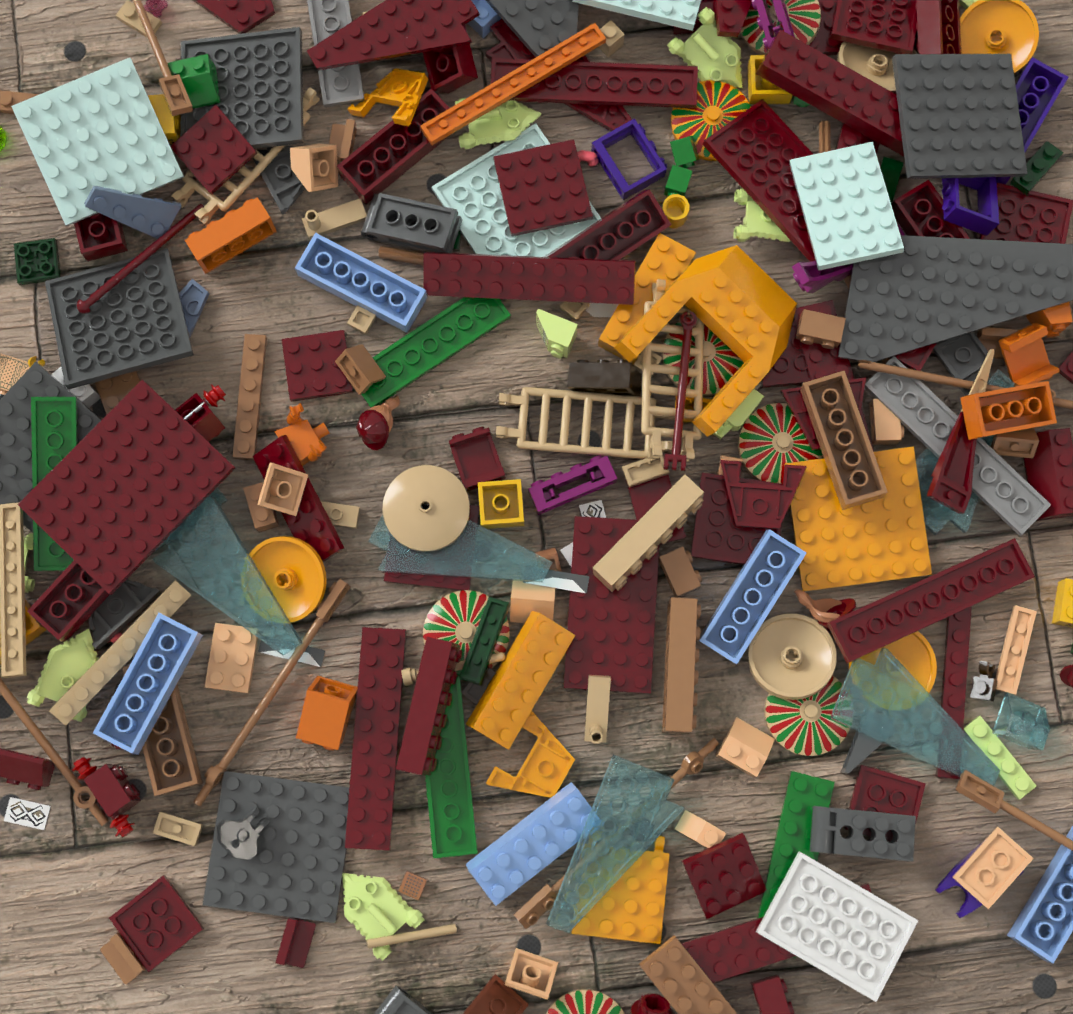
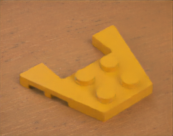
M395 68L376 84L377 88L372 93H365L364 100L356 106L352 104L348 111L353 116L364 118L375 103L398 106L399 109L392 116L394 123L409 126L428 78L425 73Z
M531 711L522 728L537 736L538 739L517 776L513 777L495 766L486 784L551 798L557 793L575 759L534 712Z

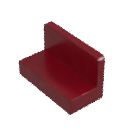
M289 917L275 963L304 968L316 924Z

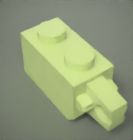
M753 389L713 435L722 439L730 430L739 431L764 396Z

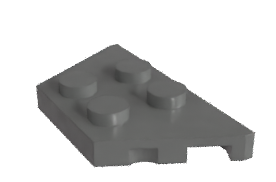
M285 146L261 172L282 215L288 211L306 189L291 169L290 148L293 146ZM273 147L257 151L265 156ZM253 158L255 164L257 165L259 162Z
M974 332L938 342L933 349V352L951 377L974 382L988 353ZM960 388L965 396L969 395L970 389Z
M127 579L89 617V626L94 637V648L100 650L162 593L156 588Z

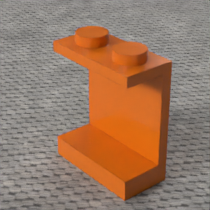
M1035 322L998 340L1013 386L1038 383L1048 380L1054 374L1060 372L1058 367L1049 363L1042 337L1048 335L1046 326Z

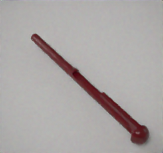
M202 204L196 206L91 294L87 300L82 301L79 299L76 304L78 311L83 314L90 313L89 307L191 223L197 217L195 213L199 209L204 208Z

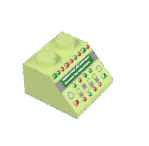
M538 309L536 312V325L547 350L556 358H568L577 336L578 324Z

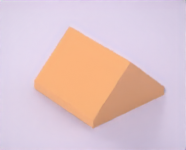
M270 462L257 505L296 516L308 474Z
M513 579L510 623L525 624L532 611L541 613L553 621L555 588L523 583V580Z
M516 948L504 985L548 1000L558 962Z

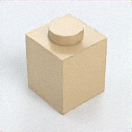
M612 20L600 28L606 37V43L599 46V48L607 57H610L624 44L625 34Z

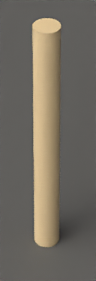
M456 924L367 939V947L369 949L457 933Z

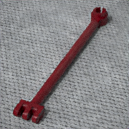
M688 311L684 312L680 317V323L683 327V341L672 454H665L664 470H668L669 462H673L672 470L677 471V464L681 462V471H686L687 455H680L692 329L697 325V316L692 311L690 316L693 319L690 322L685 321Z

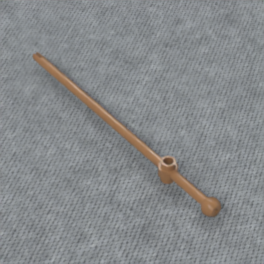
M860 360L858 362V366L863 369L971 390L974 381L867 360ZM987 384L985 392L1004 389V387ZM1050 389L1054 406L1073 410V401L1055 398V391Z

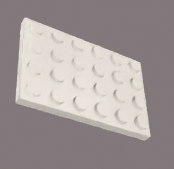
M798 852L756 932L877 1002L918 920L805 854Z

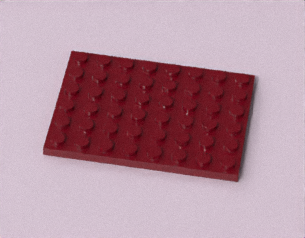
M141 380L17 505L108 594L112 595L228 477L235 467L144 380Z

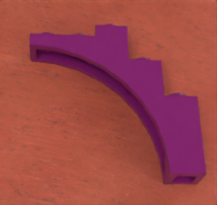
M897 224L900 235H905L900 225ZM816 261L798 262L792 266L794 270L793 277L802 291L813 294L834 280L840 282L851 275L853 263L818 270Z

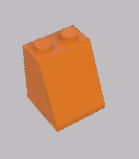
M1070 302L1025 315L1031 324L1036 322L1047 327V338L1059 336L1073 322Z
M317 676L307 689L296 738L306 744H318L327 750H338L345 737L357 697L358 687Z

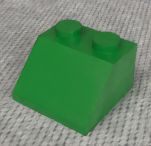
M208 54L168 63L172 76L180 75L193 109L220 103L216 66Z

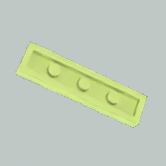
M977 716L963 727L965 735L1017 800L1023 798L1036 787V784L981 716Z

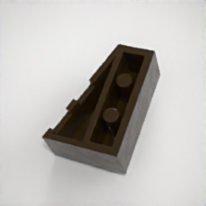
M577 360V362L569 363L567 387L571 391L613 393L614 395L628 393L640 397L642 374L627 360H618L617 363H610L608 360H597V363H589L588 360Z

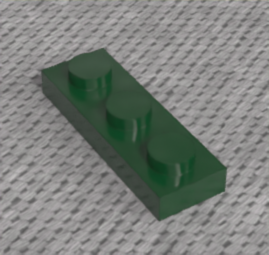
M1046 141L1026 163L1027 174L1022 177H1014L1010 184L1025 195H1028L1061 158L1064 152Z

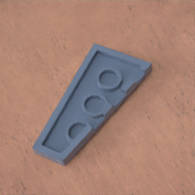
M93 186L84 203L85 207L157 239L168 231L181 208V203L173 201L171 203L159 198L151 199L142 197L139 194L133 193L131 195L122 193L119 190Z

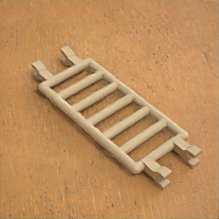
M309 87L303 97V126L310 119V114L306 111L320 100L316 96V91ZM286 145L274 146L265 156L258 152L253 158L259 163L252 171L245 166L238 171L245 177L238 186L229 180L225 182L222 186L232 193L224 202L214 194H210L205 187L194 180V175L190 170L182 178L186 184L171 197L176 202L181 203L182 208L187 204L189 197L195 191L206 198L209 202L204 208L199 209L195 213L199 221L206 226L218 209L225 212L233 205Z
M657 279L656 283H652L653 302H645L644 314L664 294L666 280ZM683 306L677 313L683 314L688 311V315H690L691 311L686 306ZM698 317L697 325L692 329V336H695V348H690V356L695 357V369L688 368V377H694V389H686V397L694 398V410H684V418L695 419L702 411L704 323ZM666 324L660 332L683 335V327ZM652 341L643 350L641 432L644 435H650L648 458L657 459V456H662L661 436L673 438L674 429L650 427V414L675 417L676 408L650 406L651 393L677 396L678 388L651 385V372L679 375L680 367L651 364L652 352L681 355L682 346L652 343ZM693 425V431L683 430L682 450L680 455H687L686 462L695 459L693 440H700L702 438V432L695 425Z
M533 387L522 388L521 396L500 393L499 405L520 406L518 429L496 426V438L517 439V447L520 449L633 459L648 458L650 435H645L644 451L631 450L635 405H642V397ZM529 396L542 397L538 442L525 441ZM551 397L563 398L559 444L547 443ZM650 398V406H656L654 398ZM572 399L584 400L581 445H568ZM593 401L605 402L602 447L589 446ZM614 403L626 404L623 449L610 448ZM650 414V427H655V418L675 420V417ZM661 441L662 452L672 453L673 441Z

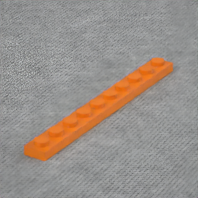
M593 23L420 126L421 131L431 145L436 144L606 43V37L596 23Z

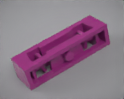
M751 0L754 10H758L760 18H757L760 30H764L765 38H763V43L766 50H768L774 39L773 31L776 36L779 30L783 31L784 28V32L795 37L784 0H772L778 22H781L783 27H780V25L773 26L766 0Z
M598 455L590 459L588 464L583 466L582 463L576 464L570 468L571 471L564 474L562 471L550 476V480L545 482L538 480L532 483L531 487L528 488V493L537 514L541 515L617 483V476L608 456L602 457ZM590 472L591 481L558 494L559 497L555 499V489L584 478Z

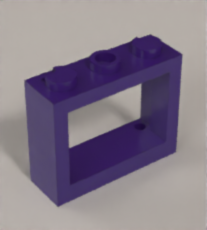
M635 118L593 141L591 151L598 155L597 158L601 167L622 200L664 178L667 170V164L663 157L659 158L656 153L655 144L652 140L649 141L647 139L644 127L638 124ZM632 135L654 172L629 186L606 148Z
M996 177L942 178V209L945 221L985 236L999 225ZM959 184L977 190L978 212L960 206Z

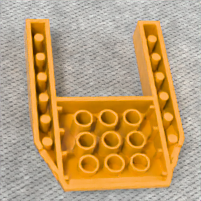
M738 245L696 258L614 347L630 363L684 305L694 312L744 362L692 421L707 437L715 433L766 376L784 352L788 344L797 303Z

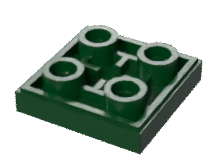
M55 238L14 244L16 275L19 285L41 283L61 277L58 245Z

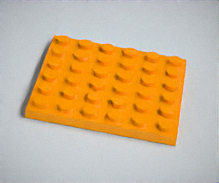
M914 446L875 451L874 455L888 493L884 498L845 510L841 508L824 458L784 464V467L785 465L807 466L790 505L795 546L806 552L805 557L798 566L802 591L932 575Z

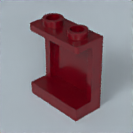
M478 427L473 429L470 434L464 435V433L454 435L452 440H449V445L466 492L477 489L478 482L502 481L506 479L489 428Z

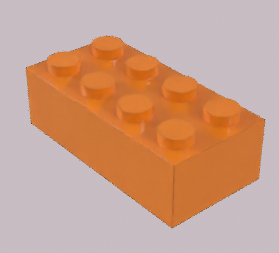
M257 197L247 200L243 203L242 207L236 210L228 211L218 221H211L201 231L191 233L185 242L204 273L207 274L277 231L271 217Z
M1049 381L960 397L968 440L1057 423Z

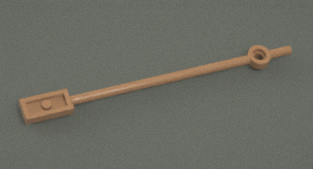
M132 0L164 78L159 79V85L172 116L192 112V104L179 74L172 76L142 1Z
M339 579L338 582H334L328 591L330 594L325 601H321L316 609V620L219 764L209 767L206 771L205 785L193 801L196 805L201 807L211 790L223 779L227 766L323 623L328 622L351 588L343 580Z
M0 678L1 695L74 789L73 800L76 806L82 809L88 808L100 825L103 826L109 820L95 803L97 799L89 787L82 786ZM83 793H88L90 795V799L88 801L82 799Z
M713 738L700 751L689 753L683 759L681 768L561 879L552 887L546 884L522 906L514 916L524 928L527 929L534 925L541 915L553 908L559 900L557 894L687 774L692 775L700 772L703 768L704 758L719 745V742Z
M967 770L961 774L956 787L957 792L993 813H996L999 809L1004 810L1073 851V840L1004 801L1005 793Z

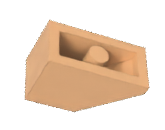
M873 399L869 403L872 445L898 444L904 437V426L901 425L900 420L878 399Z
M687 810L684 811L674 828L706 849L721 843L726 835L722 830Z

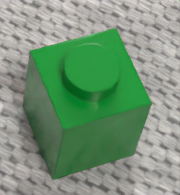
M688 136L671 141L670 145L676 166L682 165L683 168L695 166L694 161L699 160L694 137Z
M672 165L664 195H667V197L673 194L685 196L692 170Z

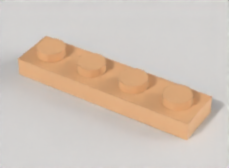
M1017 605L1013 606L995 677L998 680L997 691L1011 695L1017 694L1037 611Z

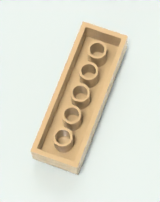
M684 474L593 567V575L611 592L615 589L619 591L627 583V577L630 574L635 575L642 568V561L645 558L651 559L657 552L658 545L660 543L664 545L673 536V530L676 527L680 529L687 522L688 515L691 512L695 514L701 508L704 501V491Z

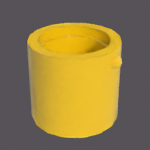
M673 194L664 200L662 210L671 223L670 228H679L687 220L689 202L685 196Z

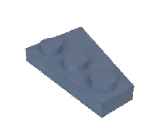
M191 279L179 293L189 337L192 335L209 296V292L194 279Z

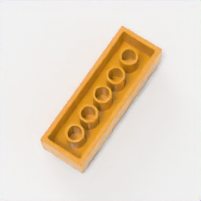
M659 233L635 274L634 304H618L599 338L598 346L626 360L614 347L644 315L645 302H653L652 283H656L657 279L666 280V291L694 261L696 252ZM639 354L635 359H633L630 363H632V364L634 365L635 362L637 361L638 357L640 356V354Z
M532 611L506 654L505 660L502 661L465 725L509 750L575 635L543 614Z

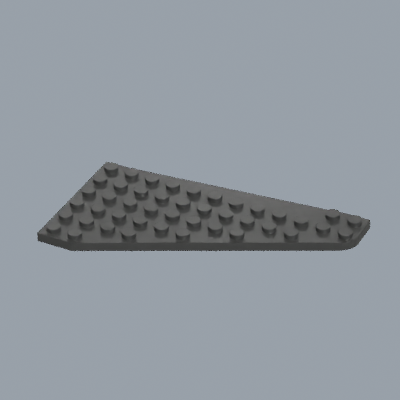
M900 235L904 246L903 253L853 263L844 316L846 320L838 358L877 362L1073 301V244Z

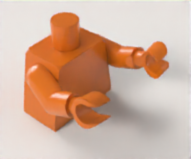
M299 403L297 406L289 407L290 412L286 420L290 426L279 429L275 433L278 438L282 435H287L302 466H304L309 461L314 462L322 456V452L327 447L320 439L330 434L324 423L312 428L308 420H303L300 417V413L304 409L302 403Z

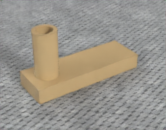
M359 198L319 213L315 210H309L306 212L305 218H302L308 238L311 240L315 233L322 236L365 221L367 215Z
M589 675L584 741L594 744L606 743L611 676Z

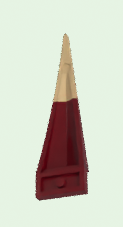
M994 349L988 351L969 395L986 391L995 352ZM963 409L931 475L933 479L926 495L958 514L965 513L972 494L977 439L968 440Z

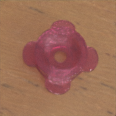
M146 0L144 8L145 11L159 18L162 16L164 8H167L168 3L166 0Z

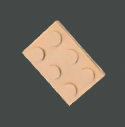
M215 623L205 688L249 694L259 635L258 628Z
M996 827L952 878L984 907L989 909L1034 858L999 827Z

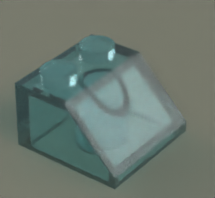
M1006 692L992 734L1028 749L1043 750L1050 731L1046 709Z

